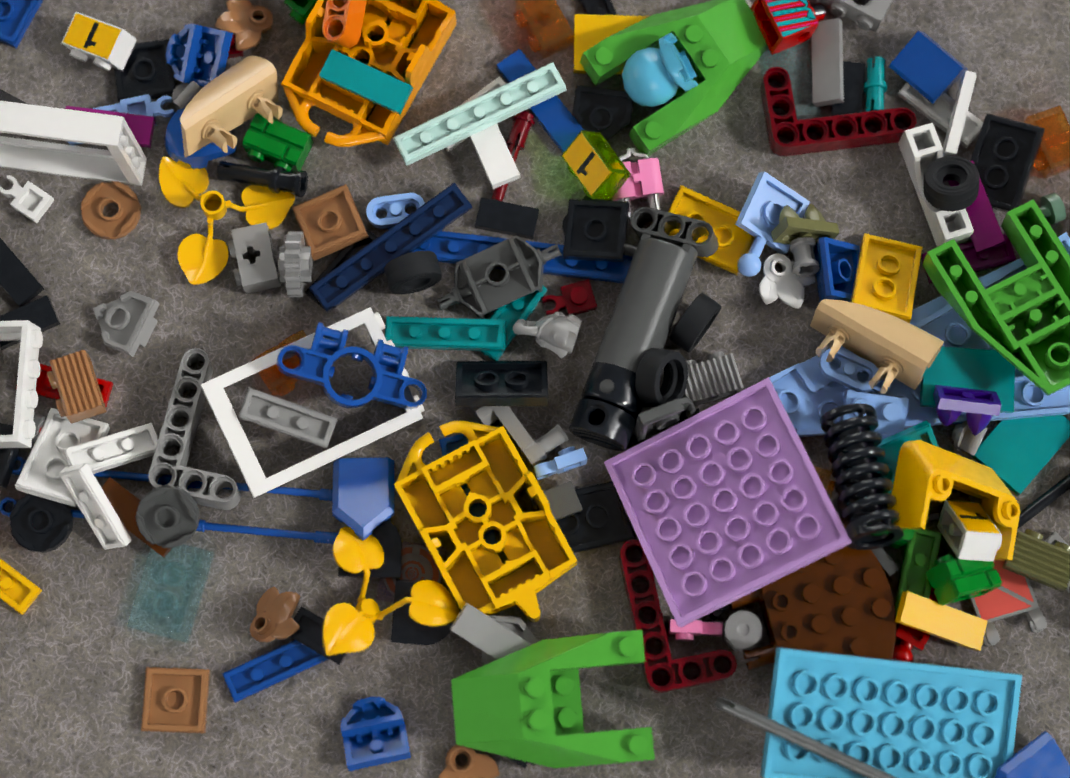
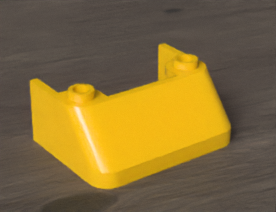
M922 440L906 441L899 451L892 488V495L896 497L897 503L891 509L898 511L900 514V520L894 525H898L902 529H925L930 499L933 501L946 500L953 488L982 499L981 506L1002 534V544L1000 549L997 550L994 560H1012L1020 507L1016 498L996 472L988 466Z

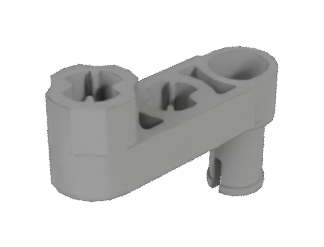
M509 406L470 407L480 424L491 426L498 422L500 426H504L511 441L532 468L547 459V454L569 440L564 430L558 424L537 440L535 438L532 439Z

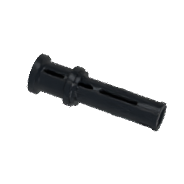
M220 161V166H217V178L220 180L268 187L273 193L285 191L294 193L296 197H303L308 186V174L306 171L300 170L298 173L284 171L282 167L278 166L272 169H263L226 161Z

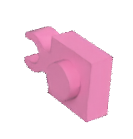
M670 619L668 622V634L675 635V640L694 641V636L700 635L722 637L723 622L695 620L680 628L675 619Z

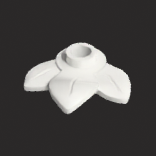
M780 253L772 254L763 263V273L765 276L759 284L760 296L766 305L773 303L779 298L788 306L798 309L804 301V286L811 285L816 281L814 274L810 276H797L792 270L794 261H790L787 256ZM776 263L781 264L783 268L781 273L775 270Z

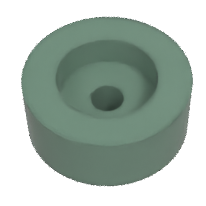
M1053 192L1041 197V207L1039 208L1050 224L1065 220V206L1057 193Z

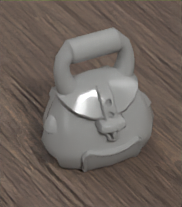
M556 311L554 314L542 317L539 321L518 319L513 326V332L517 335L535 336L536 342L540 347L550 349L562 359L568 353L572 354L582 321L570 313L568 316H565L562 312Z

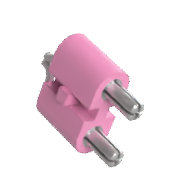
M628 148L625 155L620 156L616 163L608 166V170L610 171L609 179L613 201L629 203L628 220H630L632 215L629 201L637 198H649L650 208L661 210L659 196L664 194L659 159L649 158L645 153L636 152L635 148ZM631 152L636 157L644 158L641 160H637V162H621L622 160L627 159L630 156Z

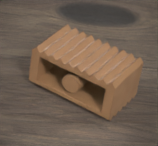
M86 350L49 361L52 371L47 372L52 389L58 388L60 399L55 401L61 417L66 416L72 424L107 412L91 358Z

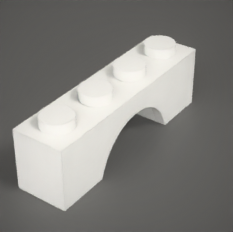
M933 122L905 130L898 145L936 246L938 247L952 239L956 241L957 245L967 242L974 229L966 208L959 211L940 210L933 207L924 195L925 171L930 163L943 157V148ZM947 181L943 183L944 185L949 186Z

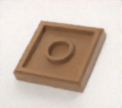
M347 184L292 207L299 227L304 233L307 246H311V256L314 261L369 238Z
M146 667L141 731L206 733L210 670Z

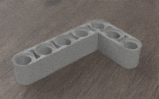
M192 348L186 351L181 359L148 478L154 489L164 486L158 485V480L161 476L171 475L172 479L167 485L185 490L192 496L197 505L231 510L239 504L241 499L240 491L233 478L227 475L186 467L206 399L201 384L211 380L213 374V367L208 354L200 348ZM197 361L205 363L199 370L190 369L192 364ZM189 389L197 391L192 398L185 399L182 397L184 392ZM186 417L189 419L183 427L174 426L179 418ZM170 447H180L178 454L174 456L166 455ZM192 482H202V487L198 491H188V486ZM229 487L233 489L229 497H217L218 492L222 488Z

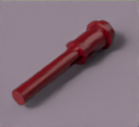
M526 111L512 116L514 122L506 141L511 154L518 137L512 156L515 163L519 151L524 150L530 127H533L535 124L533 121L534 116ZM509 183L495 188L491 199L503 202Z

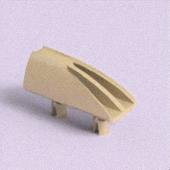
M248 56L210 81L190 100L180 117L185 158L211 142L220 147L223 152L228 153L227 145L234 149L238 140L229 131L251 119L256 113H259L271 124H273V117L278 120L281 118L283 110L279 105L275 104L279 102L277 70L273 63L259 56Z
M824 299L820 301L810 327L826 336L815 350L817 356L820 357L828 348L831 349L826 362H832L836 353L843 346L859 357L875 364L879 369L873 378L870 379L869 386L873 389L881 380H884L879 392L880 394H885L894 379L916 390L923 379L926 368H930L944 344V341L893 315L865 305L843 300Z

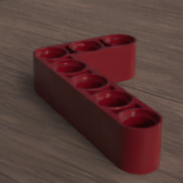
M781 67L769 68L761 83L760 91L771 150L778 156L897 143L905 130L912 129L916 125V116L913 111L903 107L797 120L788 72ZM777 81L782 87L773 88L768 82ZM781 108L786 112V115L779 116L773 112V109ZM894 122H903L907 129L898 128ZM865 125L875 126L878 132H869ZM836 129H845L849 136L839 135ZM815 132L819 135L820 139L812 140L807 136V133ZM785 135L791 140V143H782L777 137Z
M627 541L621 548L619 562L634 630H642L645 662L642 663L647 687L653 692L664 693L722 681L732 676L737 668V660L727 650H717L672 660L652 568L640 541ZM630 548L638 549L641 552L642 559L637 563L629 562L625 557V552ZM637 578L644 579L648 583V591L645 593L635 592L632 588V581ZM644 608L652 610L655 615V621L651 624L642 623L639 620L638 612ZM649 639L658 640L662 646L661 653L658 655L649 654L645 649L646 641ZM723 657L728 661L729 670L727 673L721 674L714 669L713 662L715 658ZM692 663L698 667L699 676L697 679L689 680L683 675V666L685 664ZM655 670L665 671L669 680L667 685H655L652 681V673Z

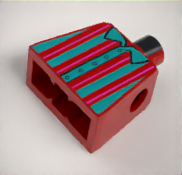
M755 0L750 8L772 55L807 41L818 27V22L823 21L825 18L823 5H810L808 0Z

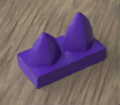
M935 385L933 398L936 404V413L940 422L945 427L956 421L962 412H966L969 429L976 436L987 427L993 415L999 416L1002 404L997 392Z

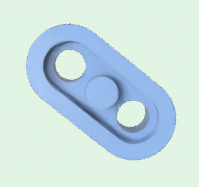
M416 193L377 197L372 199L367 205V219L375 228H392L410 215L406 213L408 207L413 206L418 209L425 202ZM381 210L387 212L385 218H378L376 214Z
M840 348L833 359L839 364V369L835 370L830 368L829 362H826L831 349H827L822 354L819 360V369L826 378L857 392L872 390L869 386V381L878 370L875 364ZM857 374H865L867 381L860 382L857 379Z

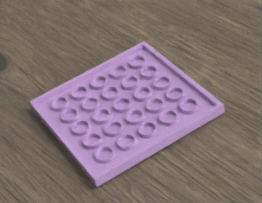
M769 377L604 462L673 617L680 628L852 543Z

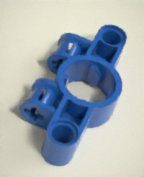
M318 322L311 349L289 345L284 347L277 357V367L282 374L322 385L326 396L340 407L358 408L371 400H376L405 409H414L420 406L427 397L426 386L421 381L402 375L409 347L403 346L398 348L384 344L381 339L377 341L374 354L360 347H345L349 330H334L324 327L321 322ZM288 353L296 354L300 359V365L294 369L287 368L283 364V356ZM351 356V359L358 362L365 360L371 367L374 376L370 379L368 390L371 391L367 396L352 400L353 396L346 394L339 396L332 389L329 378H333L335 367L332 364L339 358ZM412 386L419 391L417 402H409L405 399L404 390L406 387Z

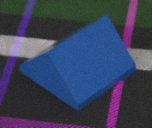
M919 30L889 65L894 72L932 104L968 70L926 33Z
M828 237L818 239L814 253L815 260L819 262L820 266L819 271L816 273L819 303L824 299L851 302L860 252L859 245Z

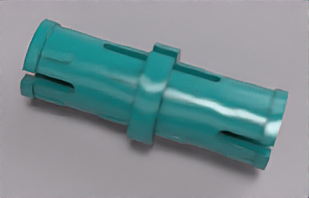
M875 56V63H873V58L870 57L866 62L867 81L864 83V91L867 93L865 112L884 110V93L887 91V84L885 82L886 60L883 57Z

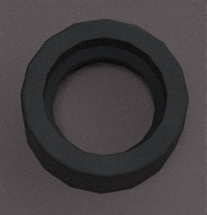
M704 293L699 294L678 321L670 335V340L688 353L691 352L714 322L721 310V305Z
M657 348L651 349L643 356L639 363L635 380L636 393L642 403L647 406L658 407L683 397L688 380V369L684 356L677 351ZM664 368V378L660 388V377Z

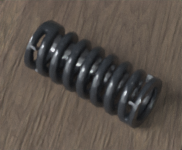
M858 403L840 406L826 412L821 417L820 423L822 430L826 433L824 442L829 448L827 455L828 460L832 463L831 474L836 479L834 487L835 491L839 494L837 499L838 506L843 510L841 520L846 526L845 530L852 542L847 547L855 550H870L885 547L899 541L904 536V531L900 526L894 525L900 520V514L898 511L891 509L897 503L896 497L892 494H887L893 488V484L890 479L884 478L889 473V467L881 462L886 456L885 450L877 447L882 442V436L874 431L879 425L875 408L868 404ZM858 412L857 417L834 424V420L838 417ZM843 468H849L845 472L842 471ZM847 483L853 484L849 487L845 486ZM850 499H858L852 503L849 502ZM855 514H856V515H862V516H860V517H858V518H853V516H854ZM889 532V533L884 534V535L865 536V535H868V534H871V533Z

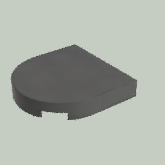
M679 398L639 414L633 432L636 443L640 444L677 425V422L684 416H687V418L692 417L695 414L696 408L690 398Z

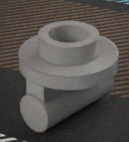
M191 81L190 84L182 83L178 85L172 94L174 106L178 110L186 107L190 100L201 90V87L194 81Z
M967 421L957 424L952 433L954 447L975 456L988 428L974 436L969 429Z

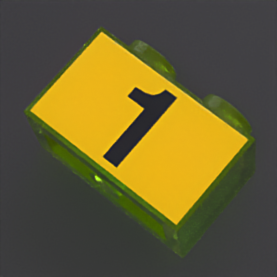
M581 130L561 155L568 165L569 172L577 177L583 186L584 193L592 199L611 200L631 176L603 135L598 132Z

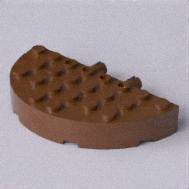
M846 545L729 604L731 609L758 602L760 605L770 645L743 651L745 660L758 657L757 660L746 662L749 671L774 663L776 647L890 660L893 656L896 639L895 605L886 574L871 549L855 550L850 549Z

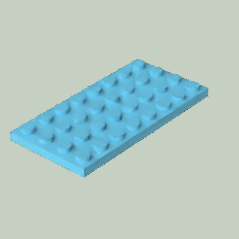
M776 647L768 718L897 778H995L997 768L1013 756L1022 675ZM766 731L761 767V777L866 778Z

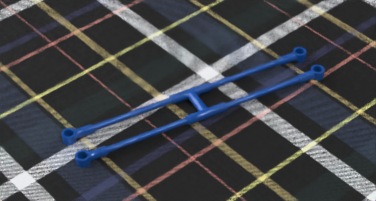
M20 456L17 457V460H20L21 466L19 469L13 470L12 474L20 475L26 462ZM105 470L94 474L95 477L150 482L149 474ZM161 476L158 480V485H167L171 481L172 476ZM194 481L189 484L188 488L200 489L202 482ZM236 482L239 490L250 491L247 483ZM277 487L266 493L315 497L323 501H332L333 489L321 488L320 490ZM10 497L4 498L0 502V512L7 517H10L11 512L5 511L6 504L13 502L15 506L17 502ZM71 509L73 517L85 518L81 510ZM199 520V526L196 530L199 532L211 530L306 539L324 544H333L338 536L337 532H302L208 523L206 520Z

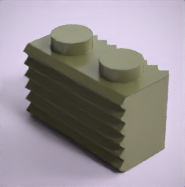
M1026 529L1024 533L1017 532L1012 560H1005L1002 568L1057 591H1065L1070 581V545L1055 541V544L1052 545L1042 541L1044 537L1042 534L1030 529Z

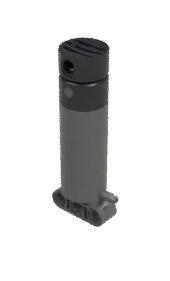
M650 207L638 208L632 214L631 225L640 240L637 246L625 244L624 255L633 257L584 386L582 399L578 402L569 426V431L577 437L615 451L627 450L636 425L635 418L638 417L643 406L636 393L635 384L639 363L643 356L651 349H664L697 257H709L718 249L719 243L712 226L705 221ZM646 222H653L650 227L641 229ZM673 229H681L676 235L669 236ZM701 236H709L708 239L702 243L696 242L698 238H700Z

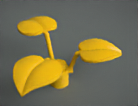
M166 156L162 157L160 162L159 181L167 201L176 207L185 208L195 198L197 201H200L202 211L207 217V238L202 234L189 235L183 239L178 248L179 265L192 285L204 284L213 280L227 265L229 259L227 244L222 240L212 239L214 220L223 218L227 208L246 212V220L250 225L266 222L269 230L284 221L295 202V196L290 192L281 191L273 193L268 187L249 185L241 193L244 206H239L230 200L225 201L223 195L218 191L212 190L203 193L209 186V175L205 168L193 169L191 164L180 160L175 162L171 157Z
M343 527L339 530L338 536L333 543V556L340 568L349 573L363 571L364 577L355 608L348 603H339L331 607L325 616L323 644L327 656L340 653H356L367 649L375 637L373 626L377 619L383 620L386 615L405 604H410V617L421 625L442 626L455 621L460 613L455 600L442 584L433 580H422L415 583L411 588V597H405L380 611L379 605L375 600L366 599L365 597L370 578L369 569H378L384 563V551L380 542L372 534L363 541L354 534V530L350 527Z

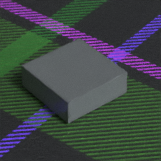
M572 481L543 492L556 521L583 511Z

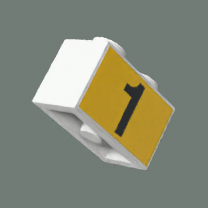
M75 12L61 43L71 50L70 55L80 61L86 62L89 58L94 60V65L104 70L110 71L111 67L123 71L137 39L120 27Z
M945 500L937 527L957 558L993 562L996 552L1002 544V534L981 504Z

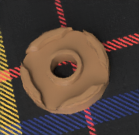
M111 181L112 183L108 182L105 184L102 182L92 187L84 196L81 202L82 220L93 235L102 239L115 240L126 236L135 229L140 220L141 205L137 195L129 186L119 181ZM107 204H117L119 209L116 215L112 217L103 215V209Z

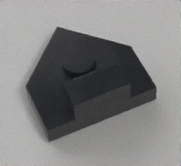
M576 85L572 115L598 148L630 124L633 100L626 91Z

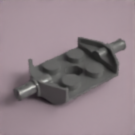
M515 235L457 262L454 272L453 292L439 299L437 298V301L442 311L456 303H462L483 319L485 314L537 290L539 293L542 292L545 262L562 254L557 243L540 251ZM501 267L505 269L506 275L502 281L493 282L490 280V273L494 268Z

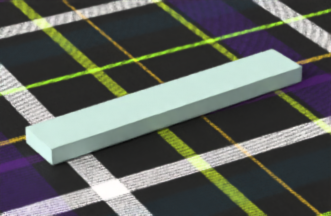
M552 62L393 137V140L406 166L566 91V85Z

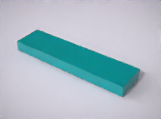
M386 316L385 338L386 341L392 340L395 347L398 348L406 346L409 349L505 352L507 322L500 319Z

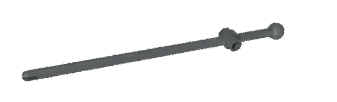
M722 696L716 698L718 702L715 703V706L718 709L866 778H897Z

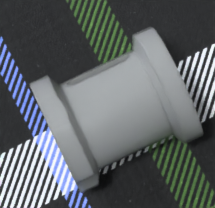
M811 237L796 238L790 242V252L793 253L795 262L792 270L797 276H810L817 273L820 269L819 262L815 260L814 250L816 249V241Z

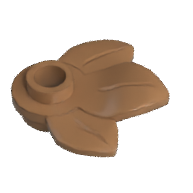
M248 0L226 1L228 11L219 16L215 23V28L236 34L235 46L237 51L247 50L259 44L262 34L267 32L273 24L271 11L264 6H254ZM262 16L263 19L255 20L254 17Z
M276 587L268 589L257 604V616L250 625L251 636L259 642H270L274 639L284 640L293 635L299 629V625L291 616L299 602L300 595L295 592L279 594Z
M455 745L447 752V767L440 773L438 778H495L500 773L496 762L490 756L476 754L472 748ZM459 754L467 756L468 762L465 766L461 767L456 764L455 759Z

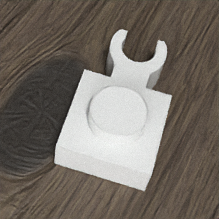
M7 175L6 178L13 183V186L9 190H4L0 187V192L5 197L14 198L10 205L37 224L55 200L31 182L27 181L22 188L13 176Z

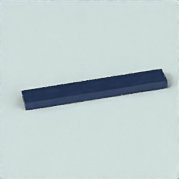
M455 183L451 184L310 286V291L324 310L329 313L384 273V268L388 262L401 255L413 252L472 209V205Z

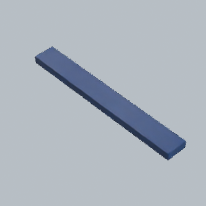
M440 231L413 252L432 251L437 256L438 262L456 264L463 259L507 240V238ZM526 241L533 248L540 251L555 245ZM557 244L562 255L544 264V274L624 283L632 257L624 255V262L564 259V245Z

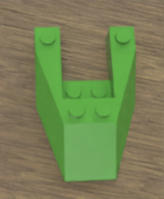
M712 0L654 14L607 37L583 52L580 64L594 85L597 86L624 69L626 61L636 51L648 47L659 49V38L668 33H672L677 38V42L673 44L680 53L685 50L696 73V77L693 80H696L698 86L689 91H684L681 87H678L675 96L672 97V102L632 127L628 135L640 153L650 156L717 113L768 48L752 10L745 0Z
M1033 199L1008 211L1001 224L1002 229L1027 269L985 289L954 239L928 251L922 266L936 289L967 325L1049 396L1070 385V256Z
M642 630L544 639L452 679L451 689L456 745L551 768L655 760L652 727L584 733L579 669L645 662Z

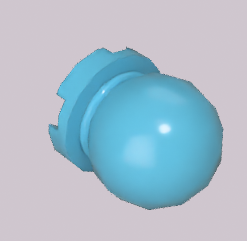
M672 33L659 38V49L648 47L638 50L626 61L622 73L624 89L629 97L641 106L654 107L664 104L675 96L678 87H681L684 91H689L698 86L696 80H693L696 77V73L685 50L680 53L673 44L677 42V38Z

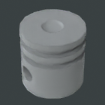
M741 610L734 612L723 624V642L734 651L742 652L750 649L762 636L760 620L749 611Z

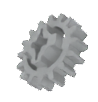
M288 231L285 246L279 247L278 270L280 282H286L288 297H303L306 283H311L313 269L311 246H305L304 233L302 231Z

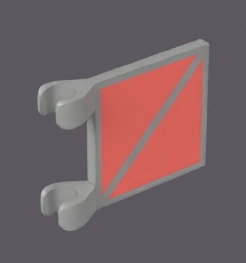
M1005 560L993 561L995 565L993 568L997 569L1002 580L1001 586L986 595L970 599L975 616L988 621L983 639L986 647L993 646L1000 641L999 633L993 622L1026 613L1033 633L1041 632L1047 627V621L1038 606L1029 579L1002 568Z

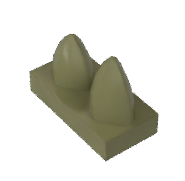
M809 204L804 218H800L790 206L786 205L780 212L779 224L771 231L773 242L790 244L792 240L803 237H811L817 243L821 237L834 239L839 234L837 223L826 222L823 215L813 204Z

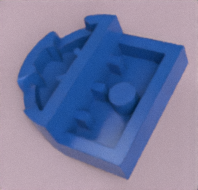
M197 24L184 25V29L178 34L171 36L166 49V62L172 66L175 73L173 76L184 83L190 84L191 81H194L201 87L207 85L225 71L233 33Z
M185 107L175 112L167 125L164 137L167 153L175 162L180 160L191 164L193 169L206 168L208 161L234 154L237 146L233 149L227 145L228 153H225L220 147L211 142L185 158L180 117Z
M367 697L355 702L352 705V710H350L345 718H342L340 729L349 771L411 758L403 715L398 706L395 707L393 704L386 702L383 697Z

